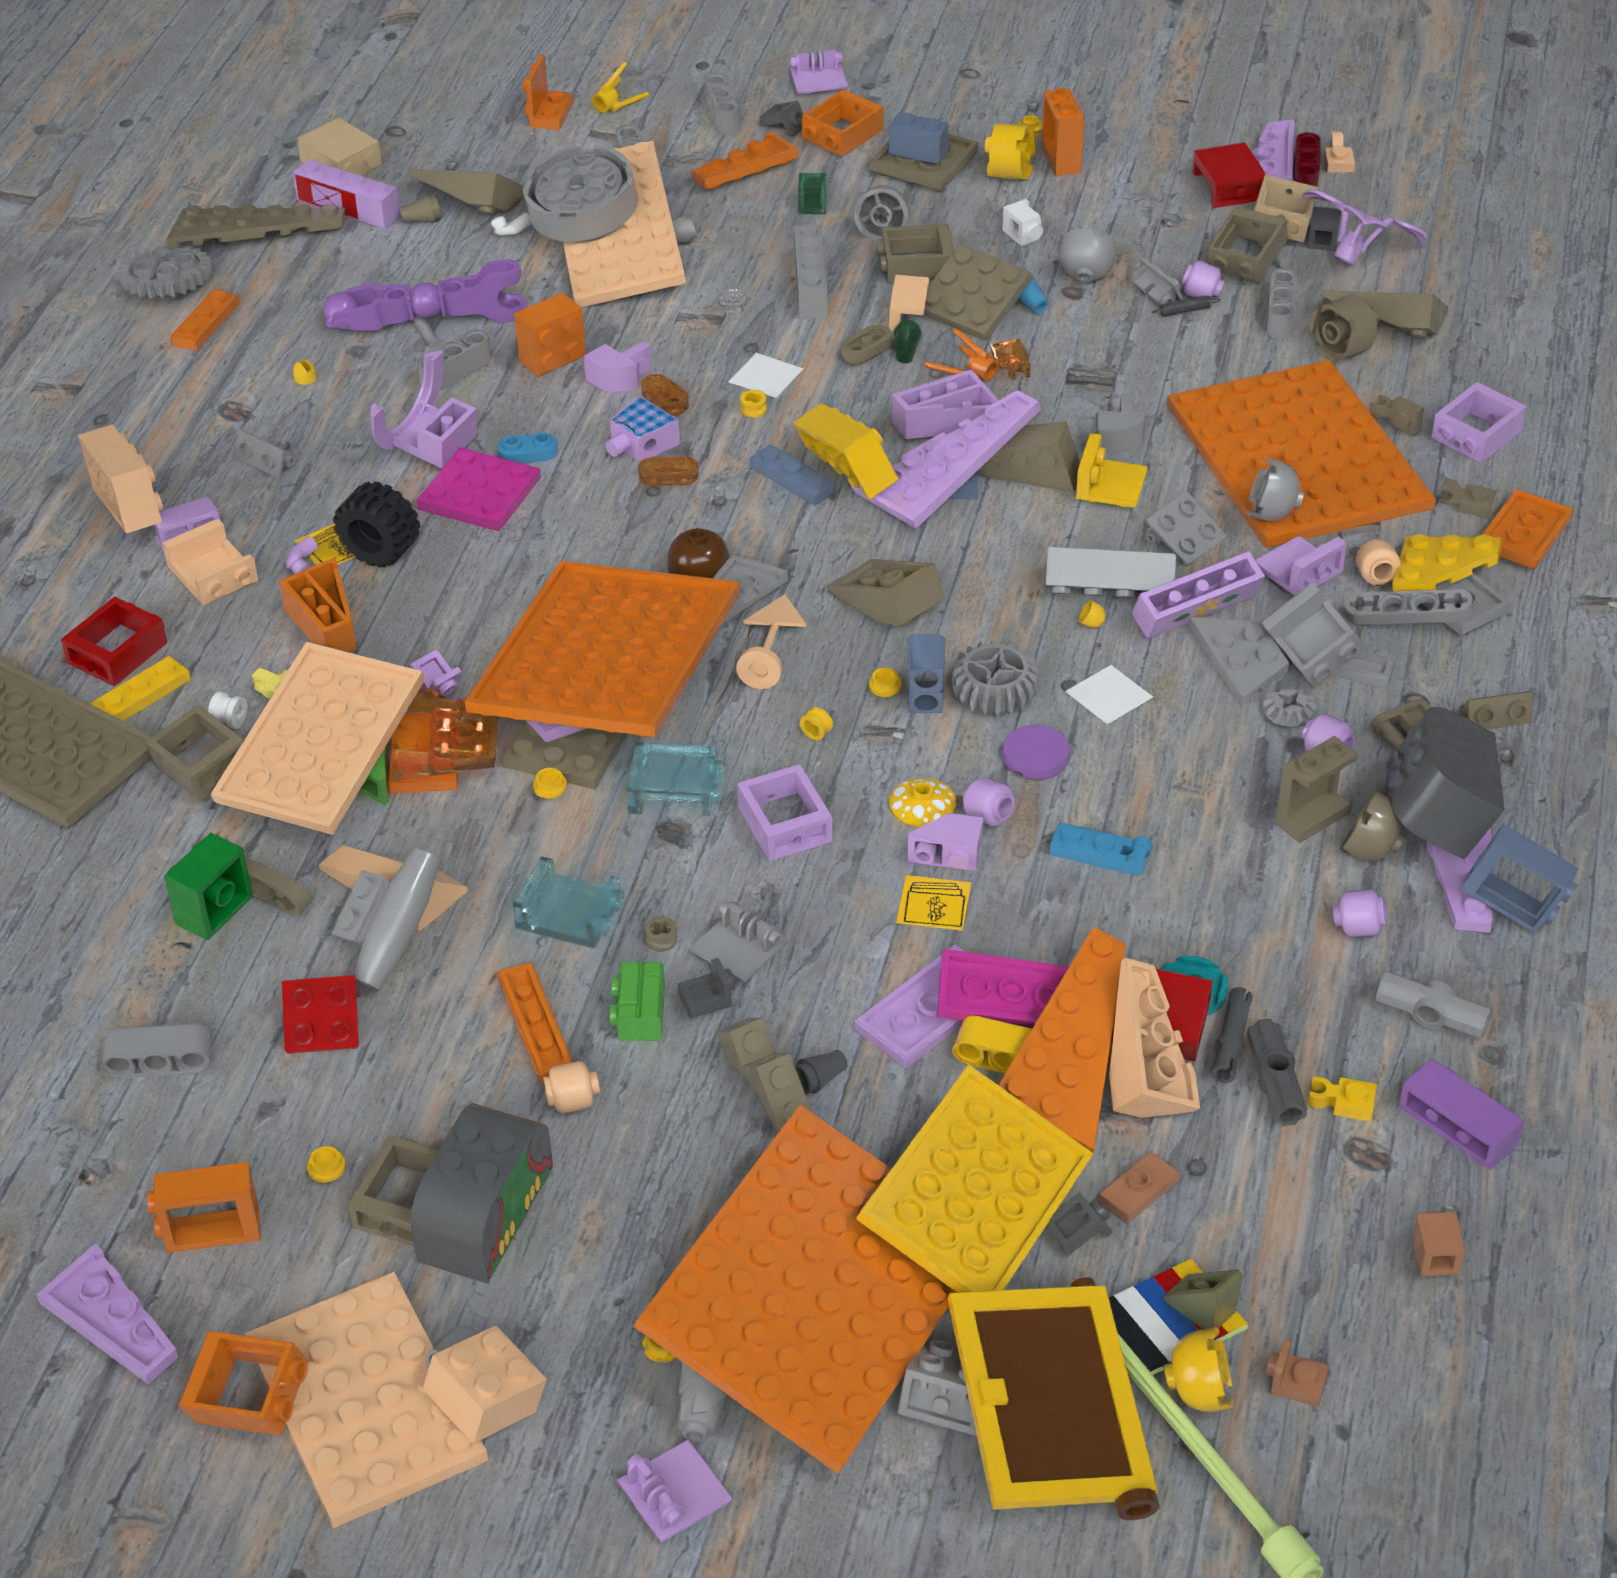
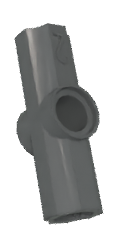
M1271 1019L1258 1020L1247 1029V1037L1259 1071L1258 1086L1267 1096L1274 1121L1282 1123L1283 1126L1296 1125L1299 1120L1306 1117L1307 1107L1294 1071L1295 1057L1286 1047L1280 1025L1274 1023Z

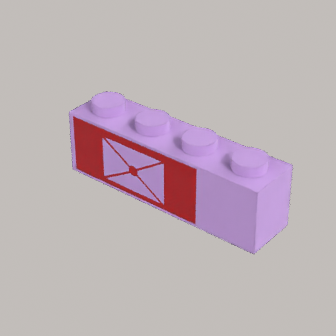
M310 159L293 172L298 201L319 208L324 205H336L338 208L346 209L347 217L386 229L401 216L396 187Z

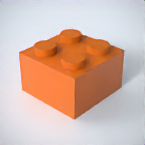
M563 292L514 313L519 361L537 377L586 355L582 308Z

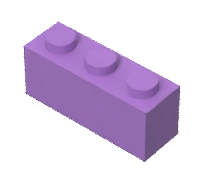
M1431 1058L1403 1083L1399 1107L1488 1169L1492 1170L1519 1145L1524 1120L1518 1117L1512 1110L1503 1107L1487 1096L1481 1089L1475 1088L1457 1076L1451 1069L1444 1067Z

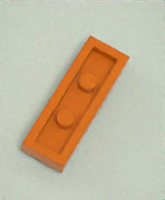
M213 289L170 336L172 345L198 351L240 304L238 295Z

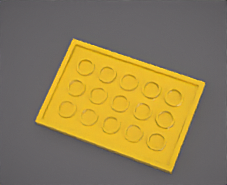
M968 1064L856 1219L957 1293L1004 1290L1094 1153Z

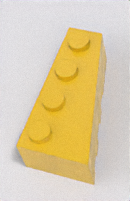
M820 403L793 422L805 446L823 462H828L839 475L844 473L849 478L848 481L853 487L858 488L861 486L864 496L869 500L899 480L881 446L883 439L875 428L870 429L862 421L857 422L850 415H844L837 408H831L823 403Z

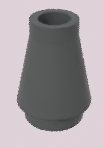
M834 1050L830 1053L800 1059L797 1061L795 1069L804 1093L815 1094L840 1072L846 1070L848 1063L845 1055L840 1050Z

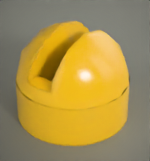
M306 359L301 360L300 363L296 362L293 367L294 381L300 385L313 383L317 379L314 364Z
M1089 600L1083 607L1078 622L1089 628H1098L1104 624L1105 610L1100 604Z

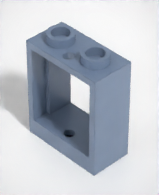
M1502 824L1470 869L1461 890L1536 934L1544 922L1548 925L1553 922L1561 908L1558 906V903L1561 900L1567 903L1575 892L1578 885L1573 880L1579 868L1507 825ZM1503 855L1554 885L1542 903L1491 873Z

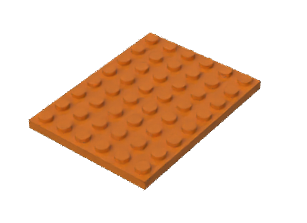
M1330 360L1318 361L1313 364L1291 367L1281 371L1264 373L1254 377L1167 395L1168 408L1265 548L1285 544L1297 536L1307 539L1435 509L1436 498ZM1269 457L1290 465L1299 477V490L1304 492L1303 500L1298 509L1293 508L1287 517L1273 522L1260 521L1249 517L1247 514V509L1253 511L1254 503L1249 502V496L1254 480L1260 468L1267 469L1269 464L1264 461Z
M560 561L466 698V712L483 716H498L514 720L574 726L580 729L605 730L610 733L620 732L635 734L641 737H656L739 596L740 581Z
M800 1104L639 1316L633 1327L838 1474L904 1376L907 1366L916 1353H919L948 1309L947 1299L949 1294L957 1292L856 1219L891 1171V1168Z

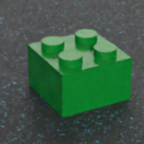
M211 832L199 843L195 844L191 851L164 875L175 925L206 940H209L253 898L243 847Z

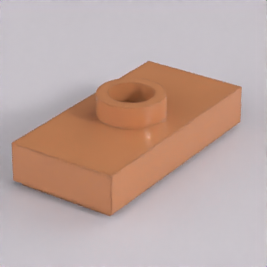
M1150 1151L1099 1194V1203L1128 1224L1179 1181L1180 1172Z

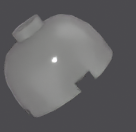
M886 185L875 186L864 192L857 201L854 211L855 225L863 236L876 239L874 242H877V239H882V228L907 226L910 217L909 205L904 195L896 188Z
M1075 229L1066 233L1065 239L1061 241L1060 262L1064 271L1072 278L1080 282H1092L1102 279L1109 273L1116 257L1117 246L1115 241L1106 233L1102 237L1095 234V229Z
M1269 457L1264 461L1269 464L1267 469L1260 468L1254 480L1249 496V502L1254 503L1253 511L1247 509V514L1249 517L1260 521L1273 522L1287 517L1293 508L1298 509L1303 500L1304 492L1299 490L1300 480L1296 471L1290 465Z

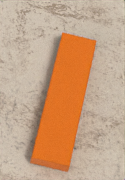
M532 962L497 971V975L538 1081L542 1083L543 1077L549 1076L551 1067L572 1063L573 1061Z

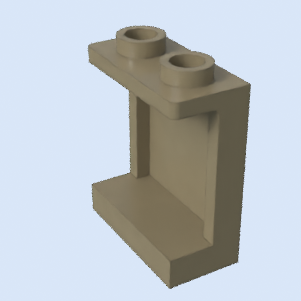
M1334 735L1284 764L1276 825L1298 843H1301L1350 814L1351 803L1337 793L1340 770L1357 760V752Z

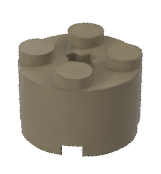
M1352 294L1323 304L1314 310L1310 318V334H1315L1318 342L1314 345L1323 357L1331 361L1346 359L1366 351L1372 347L1376 339L1379 315L1363 299Z

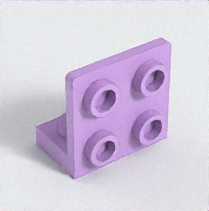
M1297 536L1255 561L1266 576L1296 596L1314 582L1316 586H1319L1343 572L1347 542L1340 537H1336L1316 548L1302 537Z

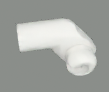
M523 213L506 223V219L503 216L497 217L491 222L495 229L494 232L499 236L517 235L532 224L528 213Z

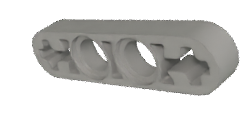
M1462 589L1363 592L1349 596L1345 602L1347 619L1355 625L1461 622L1469 619L1474 611L1472 595ZM1425 602L1432 603L1434 605V607L1428 611H1421L1417 609V606L1419 604ZM1393 603L1401 606L1396 612L1384 610L1387 605ZM1440 603L1444 604V609H1440ZM1457 603H1462L1460 608H1455ZM1378 605V611H1375L1374 606ZM1358 607H1363L1362 611H1357Z

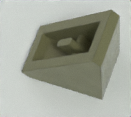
M1239 1269L1187 1274L1163 1298L1168 1305L1202 1329L1220 1328L1236 1313L1243 1275Z

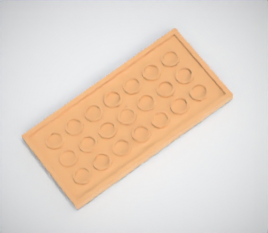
M653 141L639 142L622 148H613L628 159L638 194L637 207L627 222L615 231L596 239L582 242H563L574 301L580 307L687 283Z

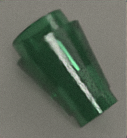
M904 320L895 327L893 332L896 359L901 363H910L913 361L921 340L922 331L916 322Z

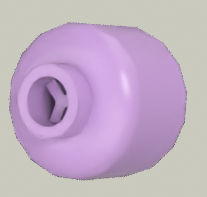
M1198 260L1193 265L1188 264L1180 285L1184 286V293L1190 297L1196 298L1210 295L1212 298L1213 295L1219 296L1224 281L1220 279L1221 271L1218 267Z
M1321 714L1313 721L1307 722L1302 732L1306 751L1334 735L1353 749L1355 736L1352 734V728L1347 722L1326 714Z
M980 777L974 780L964 792L963 804L966 815L983 817V824L998 826L1007 820L1014 811L1015 801L1013 793L1004 783Z
M1373 889L1344 892L1340 898V905L1333 906L1335 926H1342L1344 933L1348 937L1377 935L1380 933L1382 925H1387L1384 897H1378V894Z

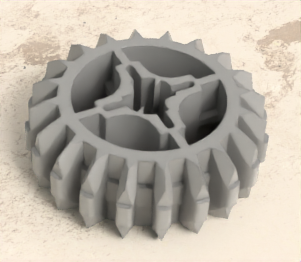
M991 641L990 645H984L979 642L977 648L968 646L966 652L959 653L957 660L954 661L952 666L951 685L955 698L961 701L962 706H970L972 712L981 710L984 716L989 712L996 713L997 716L1001 712L1011 715L1014 709L1023 711L1025 704L1032 703V699L1036 696L1039 688L1040 673L1038 672L1035 658L1029 657L1027 650L1020 651L1018 645L1009 647L1006 641L1001 645L995 644L993 641Z

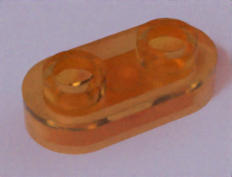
M660 374L649 375L642 379L641 394L647 401L672 416L681 415L688 410V393L672 380Z
M691 457L646 458L638 465L639 480L643 484L652 487L662 485L688 486L699 478V464Z

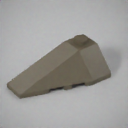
M409 169L408 172L409 175L479 208V213L495 216V212H508L524 196L523 187L525 186L498 173Z
M1321 291V297L1328 302L1350 294L1363 299L1370 308L1377 311L1380 323L1408 333L1412 338L1425 339L1427 334L1437 335L1448 313V306L1434 294Z

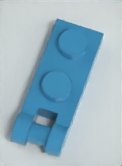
M1059 822L1050 844L1049 855L1132 875H1140L1145 869L1147 863L1145 858L1149 857L1153 843L1143 836L1131 839Z

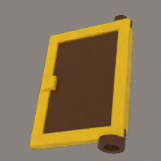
M1083 1277L1073 1281L1071 1287L950 1293L947 1300L992 1509L1115 1502L1118 1516L1124 1520H1139L1156 1513L1160 1507L1157 1497L1158 1490L1106 1286H1095L1092 1278Z

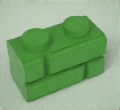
M622 962L620 964L619 977H612V998H618L617 1004H610V1026H617L618 1039L621 1041H638L639 1038L643 1041H660L662 1038L665 976L664 964L661 962H644L643 964L639 962Z

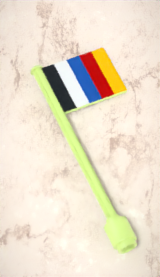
M1189 1259L1109 1297L1128 1375L1263 1537L1262 1556L1280 1578H1321L1324 1569L1320 1565L1321 1559L1294 1526L1288 1525L1283 1527L1274 1522L1153 1376L1165 1370V1365L1172 1364L1173 1349L1181 1338L1188 1333L1202 1329L1168 1305L1163 1298L1187 1274L1203 1273L1202 1270L1192 1259ZM1237 1310L1231 1318L1218 1328L1220 1333L1214 1338L1215 1342L1224 1341L1248 1328V1323Z

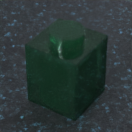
M799 173L798 213L826 214V173Z

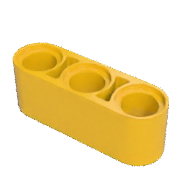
M968 1016L963 1020L952 1052L955 1058L964 1064L1006 1074L1032 1029L980 1016Z

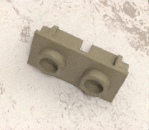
M1532 691L1469 699L1466 701V704L1460 706V712L1462 717H1468V720L1486 729L1532 723Z

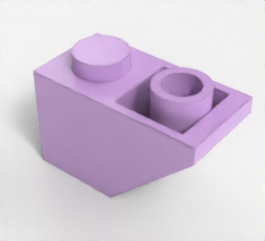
M948 813L909 832L908 862L976 871L983 843L984 818Z

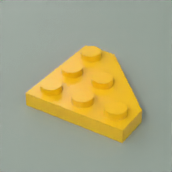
M1424 534L1406 536L1400 554L1401 565L1396 568L1392 582L1393 591L1436 590V584L1447 580L1450 583H1454L1472 575L1473 568L1483 564L1487 568L1492 567L1499 562L1502 549L1501 537H1491L1489 535L1460 537L1454 534L1443 537H1428Z

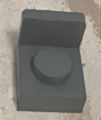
M798 101L775 104L760 116L764 126L775 124L776 127L784 125L788 136H794L802 130L803 112Z
M1080 1192L1058 1209L1046 1225L1070 1255L1100 1230L1106 1237L1113 1233L1105 1223L1110 1216L1096 1199L1089 1203Z

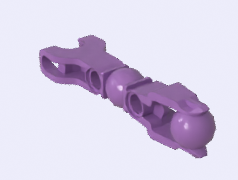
M506 259L489 261L475 275L449 278L444 281L440 280L438 281V286L433 283L423 282L415 285L411 290L410 284H406V286H378L377 283L373 282L348 288L344 292H337L327 297L323 306V314L327 320L326 326L330 328L350 329L351 331H377L385 325L402 323L410 319L415 320V314L421 318H431L437 316L441 311L443 317L446 315L482 314L497 323L515 321V312L528 306L526 300L520 294H506L501 291L503 288L517 284L522 273L520 264L517 261Z

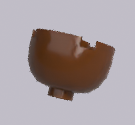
M696 528L682 532L670 545L667 557L668 571L671 574L713 578L730 558L727 545L717 533L708 529Z

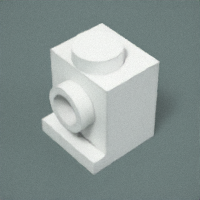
M1027 199L1003 207V231L1021 246L1039 240L1043 233L1041 216L1029 207Z

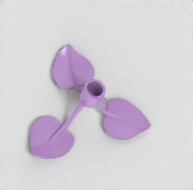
M1309 189L1301 196V198H1316L1330 202L1342 211L1341 230L1337 240L1340 244L1334 256L1349 264L1354 265L1360 252L1364 253L1374 238L1383 229H1388V225L1396 226L1411 234L1420 242L1422 247L1427 241V234L1413 224L1387 216L1382 221L1373 215L1365 214L1356 207L1344 204L1326 192ZM1348 214L1360 218L1361 220L1355 232L1348 231L1347 235H1345ZM1367 224L1377 226L1378 228L1362 243L1364 237L1359 234L1363 226Z

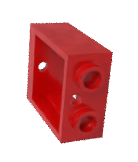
M114 596L65 635L61 642L67 664L115 687L166 645L167 639L163 620L159 616ZM119 625L136 632L113 652L96 645Z

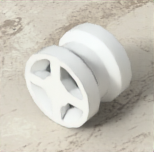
M218 691L210 701L208 712L222 723H226L229 728L239 729L246 719L248 704L244 697L235 696L230 698L227 693Z

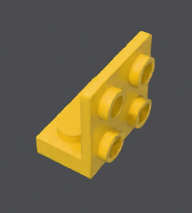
M1090 433L1078 468L1076 499L1136 508L1147 476L1148 467L1105 460L1106 448L1101 447L1102 435Z

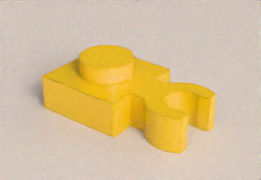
M1323 1077L1312 1078L1311 1090L1321 1093L1310 1092L1309 1106L1314 1108H1324L1328 1105L1334 1106L1333 1115L1371 1122L1377 1084L1340 1077L1339 1085H1335Z

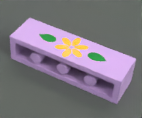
M1248 551L1141 593L1132 611V615L1145 637L1149 639L1189 623L1190 617H1204L1256 596L1265 575Z

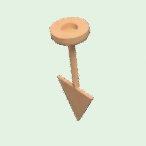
M786 594L743 621L744 624L771 625L763 647H750L743 651L737 661L736 670L738 677L751 688L769 689L776 685L781 677L782 664L780 658L771 651L779 626L806 627V622Z

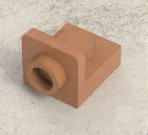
M1283 1339L1280 1353H1271L1266 1376L1273 1377L1271 1394L1319 1407L1328 1376L1329 1365L1289 1354L1291 1341Z

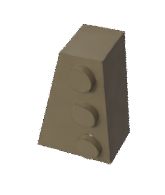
M1067 421L1025 425L979 469L980 475L1075 492L1080 461Z

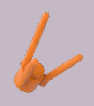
M954 328L953 333L971 348L969 349L963 344L958 345L961 351L971 357L968 362V368L979 378L990 381L997 373L999 362L990 357L988 352L981 349L959 329ZM932 362L924 363V366L954 375L965 371Z

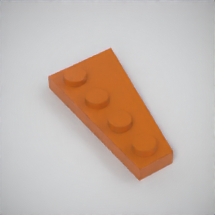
M770 131L764 134V140L759 142V140L754 139L747 143L746 149H734L728 152L727 159L716 158L692 170L693 181L705 189H716L720 184L729 181H739L743 179V176L752 173H762L767 168L775 165L788 164L790 160L799 158L798 147Z

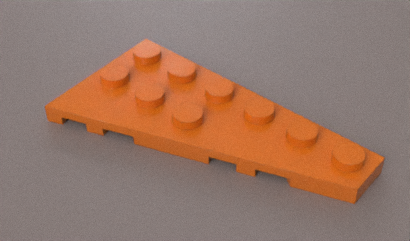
M1095 927L1090 931L999 1084L1001 1088L1092 1153L1095 1147L1117 1005L1121 960L1124 959L1126 943Z

